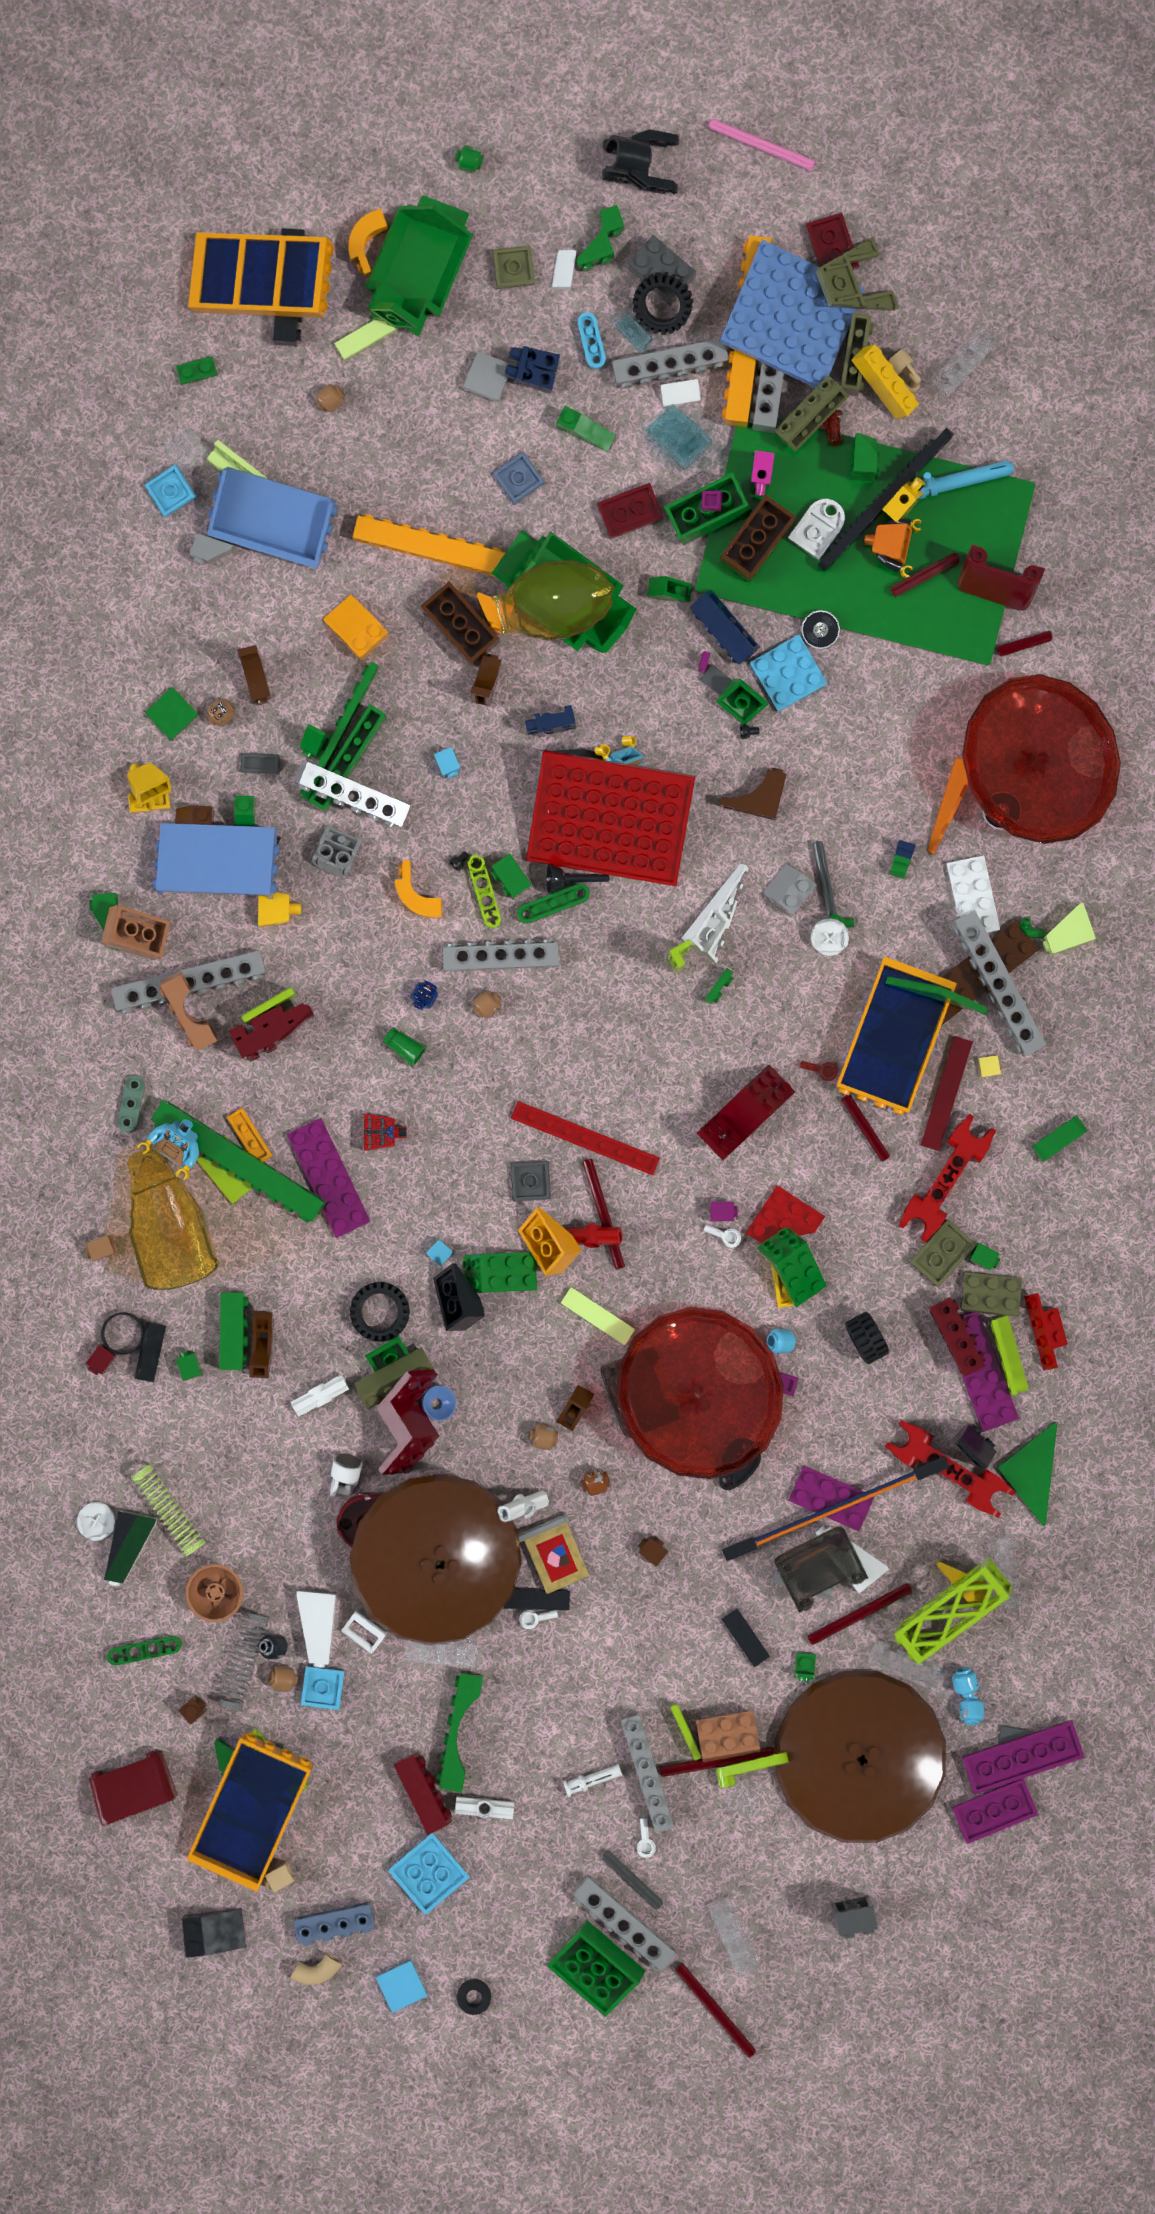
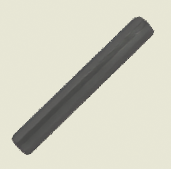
M822 841L813 843V850L826 915L830 916L831 914H836L837 911L824 845Z
M608 1850L603 1854L602 1859L655 1909H659L662 1906L663 1901L613 1853Z

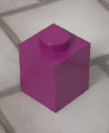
M710 1202V1222L734 1221V1217H738V1207L734 1206V1202Z

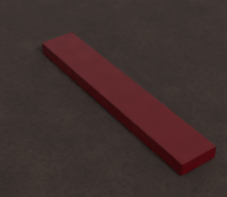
M954 1036L920 1146L936 1151L940 1150L973 1041Z

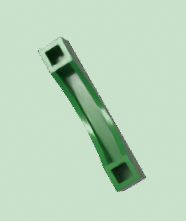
M461 1671L460 1676L456 1675L454 1687H458L457 1694L452 1695L450 1705L454 1706L453 1714H449L447 1725L450 1726V1732L445 1733L443 1743L447 1745L446 1752H442L440 1764H443L442 1772L438 1771L436 1783H440L439 1789L462 1793L466 1770L458 1753V1728L466 1710L480 1697L484 1675Z

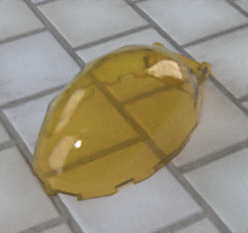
M571 560L547 562L526 571L509 587L507 593L492 596V601H495L502 627V635L517 632L524 637L536 640L566 639L589 630L606 616L613 604L612 591H614V586L608 582L603 571L591 564H581Z

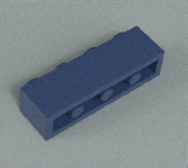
M712 590L705 592L690 606L694 617L702 621L706 631L714 635L718 645L726 649L730 659L738 665L746 662L761 648Z

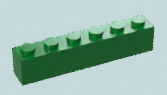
M369 704L328 771L349 779L386 721V714ZM336 783L331 786L332 793H336L338 790ZM314 791L308 800L309 803L326 814L332 806L334 799L328 796L326 799L316 795L317 791Z

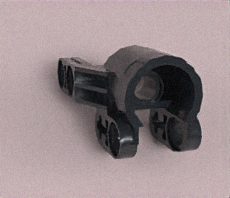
M652 129L632 135V137L611 135L609 139L603 140V150L607 153L615 154L617 157L612 167L606 166V168L602 169V180L620 184H633L643 191L677 194L678 184L672 180L648 176L652 160L650 145L667 148V146L679 145V135Z

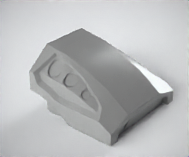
M327 825L312 858V863L322 871L337 877H347L363 839L360 837L359 839Z

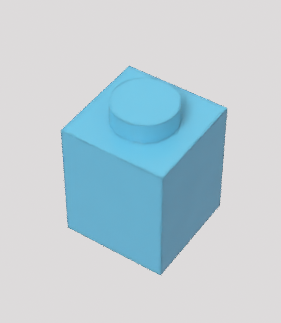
M452 747L434 754L443 778L448 777L450 779L459 775L458 771H461Z

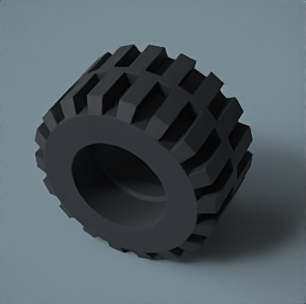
M865 1311L845 1322L846 1330L865 1363L869 1365L889 1354L888 1345L874 1319L868 1312Z

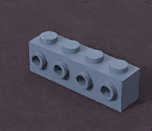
M370 1901L295 1917L294 1926L298 1944L303 1943L305 1946L314 1944V1940L334 1939L333 1936L337 1935L348 1937L353 1935L352 1932L360 1931V1933L372 1931L371 1928L375 1927V1920Z

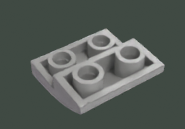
M477 351L463 389L499 402L508 377L504 376L507 365L513 366V364Z

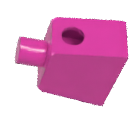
M755 451L751 483L754 484L753 495H765L766 485L769 486L771 481L774 453ZM759 472L765 473L764 479L758 478Z

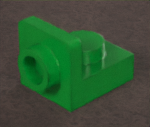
M796 1652L794 1675L799 1677V1681L810 1682V1679H815L816 1654Z

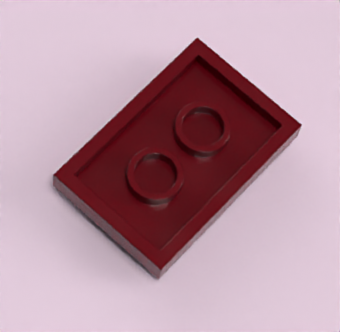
M842 212L806 223V229L819 267L854 248ZM851 263L852 269L859 268V263Z
M650 483L597 503L610 540L664 519Z

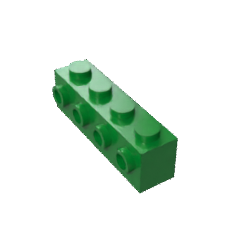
M221 1292L219 1370H244V1366H248V1355L245 1354V1347H248V1335H245V1327H248L249 1318L245 1316V1308H249V1297H246V1293Z

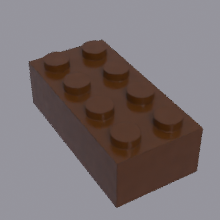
M765 494L721 554L720 561L751 583L795 523L796 516Z
M450 581L420 606L421 611L471 667L483 655L485 656L500 643V638Z

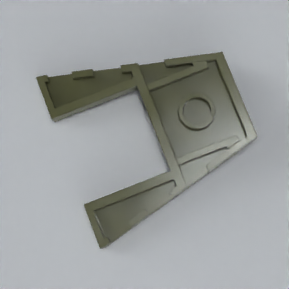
M873 237L816 270L829 307L895 311L899 308L893 290L863 297L851 263L876 258L880 255Z

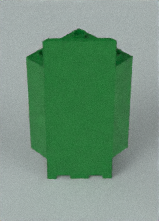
M424 195L421 196L417 206L409 204L407 206H398L365 286V289L374 294L368 307L372 311L369 318L374 320L383 319L387 322V325L400 330L405 328L413 335L419 337L428 316L440 317L473 237V234L465 226L469 213Z
M521 530L491 572L492 575L507 585L505 587L507 592L504 598L576 651H579L584 643H586L596 651L607 653L626 631L637 610L619 596L624 587L623 584L551 531L546 537L542 535L537 541L524 530Z

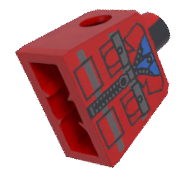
M364 1114V1151L396 1146V1138H407V1127H396V1119Z

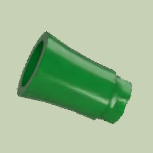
M395 1027L390 1029L383 1039V1043L388 1045V1048L397 1053L411 1067L416 1065L427 1048V1045L416 1041L401 1030L398 1031Z

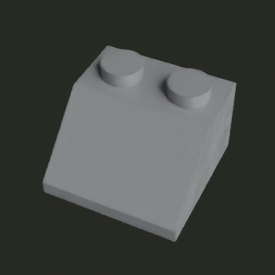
M785 864L762 894L792 917L817 885L803 873Z

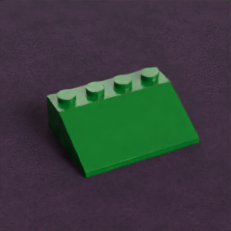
M588 1920L576 1930L547 1965L549 1969L605 2017L640 1983L646 1972L645 1969Z

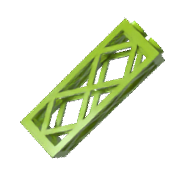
M988 1557L903 1620L894 1633L895 1640L900 1646L905 1647L908 1651V1657L919 1665L1010 1598L1013 1586L991 1558ZM975 1581H988L987 1584L969 1585ZM988 1589L982 1602L959 1603L963 1591ZM994 1589L997 1594L990 1598L991 1592ZM958 1593L954 1604L942 1605ZM978 1607L974 1611L956 1612L957 1609ZM952 1609L951 1613L930 1614L933 1611ZM965 1617L950 1628L953 1618ZM948 1618L943 1631L920 1632L924 1620ZM918 1623L917 1628L914 1631L912 1627ZM939 1636L935 1640L922 1641L920 1639L923 1637Z

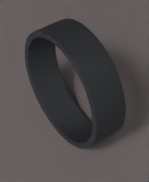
M126 1312L116 1313L104 1322L101 1329V1338L105 1347L112 1353L118 1355L130 1354L136 1351L142 1344L144 1327L135 1315ZM118 1315L131 1316L138 1322L141 1328L140 1342L133 1350L125 1353L113 1350L105 1340V1327L107 1323Z

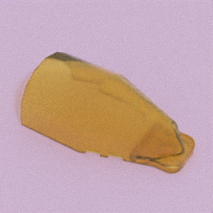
M150 1147V1150L145 1154L143 1153L147 1149L133 1154L127 1162L130 1173L131 1210H129L131 1228H129V1236L144 1286L153 1290H170L204 1279L218 1268L220 1262L203 1209L180 1178L176 1177V1173L168 1164L166 1157Z

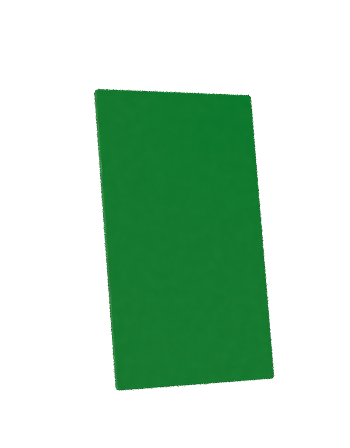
M749 411L747 428L736 426L724 476L732 472L734 473L753 512L764 497L753 495L754 484L751 483L754 453L755 451L774 453L770 485L765 487V494L795 515L796 520L751 583L722 563L720 556L752 512L710 532L695 591L704 594L712 590L720 599L803 620L813 611H829L837 618L840 629L986 666L990 665L1005 606L960 591L957 585L958 578L971 545L981 547L987 552L985 565L1011 574L1014 573L1035 483L1006 476L940 492L932 497L928 495L924 499H920L910 512L903 517L904 519H910L911 522L915 519L921 520L920 524H914L916 528H921V530L917 533H911L906 562L902 564L903 567L911 566L913 570L905 568V574L912 576L953 552L957 553L960 562L898 597H894L890 588L906 578L901 576L900 571L895 572L886 568L877 560L876 555L872 552L873 546L865 545L864 543L866 534L875 535L878 525H883L884 522L892 519L885 511L869 525L826 572L817 565L830 552L829 547L818 561L789 541L788 537L814 502L821 499H830L842 507L845 515L844 525L831 543L834 544L835 540L840 538L841 533H845L847 527L850 528L851 523L855 522L856 517H860L861 512L865 511L868 505L871 506L872 500H876L878 494L881 495L882 490L886 489L888 483H891L899 472L902 473L903 467H907L908 462L912 461L913 457L917 456L918 453L877 443V445H880V456L877 459L881 460L878 476H875L874 481L851 480L854 437L818 428L795 452L781 440L776 432L752 430L753 423H749L752 411ZM777 418L776 428L784 419ZM934 457L916 477L923 480L924 473L929 472L931 477L938 478L974 469L975 467ZM759 472L758 478L764 479L765 473ZM828 506L825 509L826 513L830 516L836 514V509L833 506Z

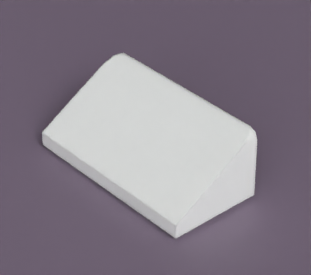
M558 250L552 288L571 291L577 256L576 250Z
M698 379L660 385L663 407L701 401Z

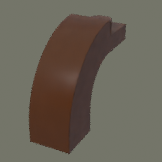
M253 1310V1337L249 1377L269 1379L274 1333L273 1312Z

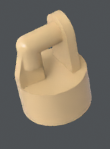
M898 349L887 361L893 365L895 372L904 380L910 392L915 393L920 388L921 378L911 366L914 360L904 349Z

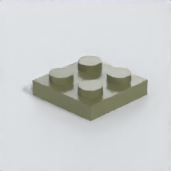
M531 246L493 250L497 289L535 285Z

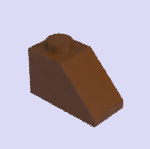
M212 806L176 808L175 824L214 825V808Z
M577 1385L556 1422L573 1431L591 1402L594 1393Z

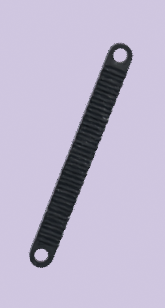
M946 428L935 440L930 439L928 444H925L923 449L918 452L917 456H914L913 460L908 462L907 467H903L902 473L899 472L897 477L893 478L891 483H888L886 489L882 490L881 495L878 494L876 500H872L871 506L868 505L866 510L861 512L860 517L857 516L855 522L851 523L850 528L847 527L845 533H841L840 538H837L834 544L830 545V552L817 566L826 572L883 512L882 509L901 487L909 481L911 482L949 442L954 433Z

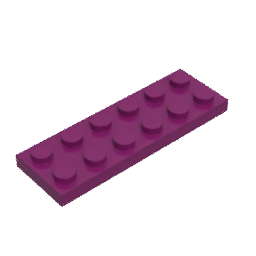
M322 1118L288 1133L287 1137L314 1193L327 1201L323 1212L335 1237L338 1238L371 1222Z
M972 1312L963 1315L968 1324L966 1330L969 1335L973 1334L977 1342L974 1346L977 1352H982L986 1361L983 1362L985 1367L962 1378L982 1432L1015 1421L1019 1417L980 1313Z
M1072 1720L962 1756L974 1794L1085 1758Z

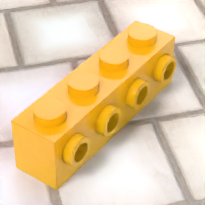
M875 344L862 348L851 359L895 419L909 416L919 405L915 395L910 392L904 380L898 376L893 365L886 360L881 349Z

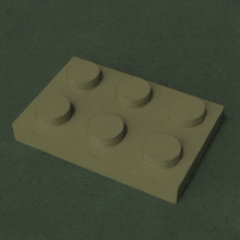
M947 1219L910 1260V1263L939 1288L977 1244Z
M964 1272L961 1311L1019 1317L1022 1278Z

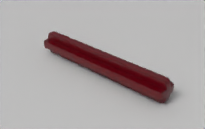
M953 552L890 588L894 597H898L960 562L959 556L956 552Z
M850 1094L849 1096H844L841 1101L882 1162L887 1160L890 1154Z

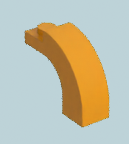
M381 208L363 216L355 224L349 238L348 249L351 263L359 261L356 265L359 274H364L365 279L369 278L371 274V269L365 255L366 245L372 237L388 231Z
M402 860V865H399V877H402V879H395V886L403 904L418 916L429 919H442V899L425 898L418 895L411 885V861Z

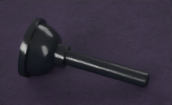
M549 863L546 872L547 891L549 894H553L561 890L564 884H569V882H609L610 877L606 874L569 875V873H564L562 868Z

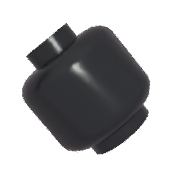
M281 1634L264 1635L259 1642V1651L265 1659H280L286 1654L288 1649L287 1641Z

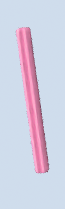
M714 118L709 123V129L809 171L814 167L815 161Z

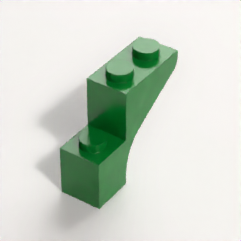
M617 205L599 211L602 224L601 231L577 258L578 271L582 269L583 271H589L594 268V265L599 263L606 265L612 262L611 259H614V251L609 236L612 238L622 235L625 229Z

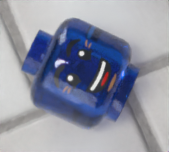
M424 981L416 984L410 998L414 1002L413 1006L415 1008L423 1010V1008H432L439 994L434 984Z

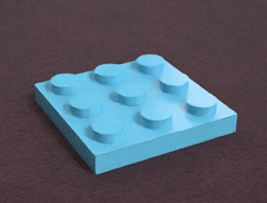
M800 635L793 637L749 663L777 712L782 711L828 684Z
M434 1833L425 1837L388 1869V1872L425 1915L470 1878V1875Z

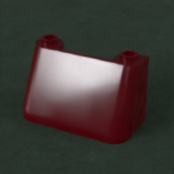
M971 545L958 578L957 585L960 591L1018 611H1024L1029 608L1045 568L1035 565L1025 568L1022 577L985 565L987 552L981 547Z
M157 1750L146 1753V1757L140 1761L113 1771L103 1773L102 1770L91 1773L92 1777L89 1778L101 1826L170 1802L178 1795L162 1751L157 1753Z

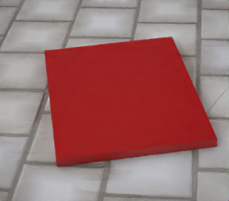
M543 750L526 861L547 865L552 863L554 866L676 886L696 776Z

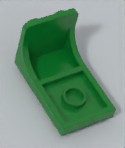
M789 1227L781 1229L777 1234L758 1246L759 1252L769 1260L777 1271L792 1305L796 1308L827 1287L807 1242Z
M531 1252L464 1255L462 1262L464 1275L476 1293L537 1290L536 1260Z

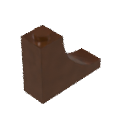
M256 645L237 649L251 701L257 703V705L268 703V700L271 699V694L260 651Z
M493 654L482 656L479 671L470 692L473 703L491 707L502 664L498 656Z
M778 768L768 769L765 779L753 792L738 798L722 797L719 807L775 821L787 774Z

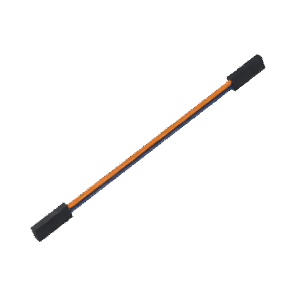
M941 1456L913 1468L911 1473L757 1538L752 1536L722 1549L726 1561H730L758 1549L760 1544L914 1479L919 1481L949 1468L945 1456Z

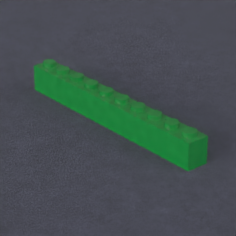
M162 1100L151 1118V1121L155 1122V1127L165 1123L172 1124L174 1121L181 1123L184 1119L190 1120L193 1123L191 1130L198 1136L196 1141L198 1149L203 1153L202 1156L211 1162L215 1160L219 1163L218 1167L227 1172L229 1170L235 1173L234 1177L242 1182L248 1181L251 1183L250 1187L258 1192L262 1190L267 1193L266 1197L273 1202L278 1200L284 1204L283 1208L291 1213L293 1211L300 1214L299 1218L307 1223L309 1221H316L327 1201L171 1102Z

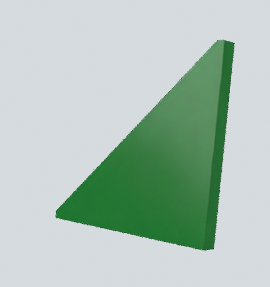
M887 977L886 980L888 985L986 1015L988 1010L986 1006L940 986L894 977Z
M1056 1422L997 1467L1042 1526L1046 1525L1057 1433Z

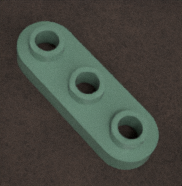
M136 1075L129 1077L125 1083L118 1118V1127L124 1132L134 1131L138 1124L145 1082ZM136 1081L138 1083V1087L136 1089H133L132 1083ZM130 1100L134 1101L133 1107L128 1106ZM126 1119H129L131 1122L129 1126L124 1125Z

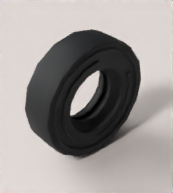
M477 1979L467 1980L458 1989L457 2003L466 2014L478 2015L486 2011L490 2006L491 1991L483 1981ZM477 1990L480 1992L482 1999L478 2004L473 2005L467 2001L466 1996L469 1991Z

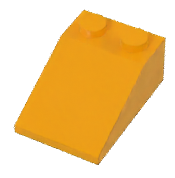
M351 594L323 619L360 661L365 659L389 637L387 630Z
M537 1207L518 1229L545 1276L563 1273L582 1251L574 1237L540 1207Z

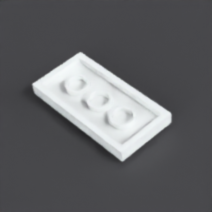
M984 855L946 863L957 916L959 917L970 910H975L987 933L999 931L1000 926ZM972 928L966 931L967 937L974 936L975 934Z

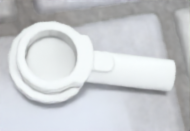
M708 1224L704 1228L705 1232L722 1238L723 1243L727 1247L734 1248L741 1242V1234L736 1229L723 1231Z
M525 1610L521 1613L519 1622L523 1628L532 1629L539 1621L557 1618V1610L539 1614L532 1610Z
M648 1818L640 1819L641 1840L637 1844V1852L640 1856L648 1858L655 1853L656 1846L653 1840L649 1839Z

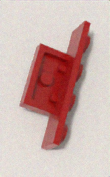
M1039 1293L1024 1296L1025 1305L1028 1310L1043 1371L1058 1368L1053 1349L1068 1345L1059 1309L1057 1307L1043 1311Z

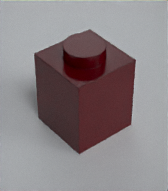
M99 1344L86 1362L89 1366L88 1370L95 1375L99 1373L101 1375L104 1374L117 1355L109 1351L102 1344Z

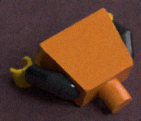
M902 518L896 522L890 519L884 522L883 525L877 526L875 535L866 534L864 543L865 545L873 546L872 552L876 555L877 560L886 568L895 572L900 571L901 576L904 578L910 577L905 574L904 570L905 568L913 570L912 567L908 565L903 567L902 564L906 562L911 533H917L921 530V528H916L914 524H920L921 520L915 519L911 522L910 519Z

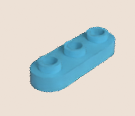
M586 312L578 318V329L587 364L590 368L597 370L604 366L606 357L596 317L592 313ZM589 321L591 324L587 327L583 323ZM594 339L595 343L593 345H590L588 343V340ZM594 357H598L600 361L598 363H594L592 359Z

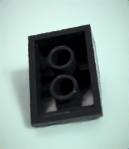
M452 1263L433 1277L446 1331H465L485 1317L481 1298L456 1263Z
M967 1423L951 1440L979 1468L985 1470L997 1452L994 1449L996 1445L988 1437L984 1439L980 1435L982 1431L975 1424L971 1426Z
M242 1908L188 1914L182 1918L186 1958L246 1948Z

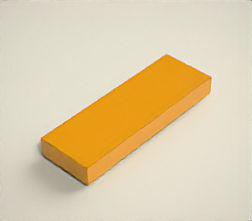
M243 1107L226 1117L248 1152L262 1161H266L273 1156Z

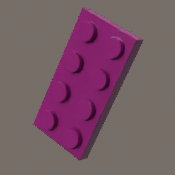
M803 1465L788 1501L816 1513L859 1495L864 1491ZM874 1497L831 1514L827 1518L860 1532Z
M1024 1778L952 1807L966 1844L1039 1815Z

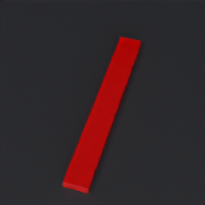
M517 1101L511 1119L650 1175L654 1174L660 1157L520 1101Z

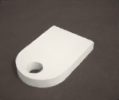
M821 499L814 502L790 534L788 540L819 561L844 525L845 515L842 507L830 499ZM828 506H833L836 509V514L830 516L826 513L825 509Z

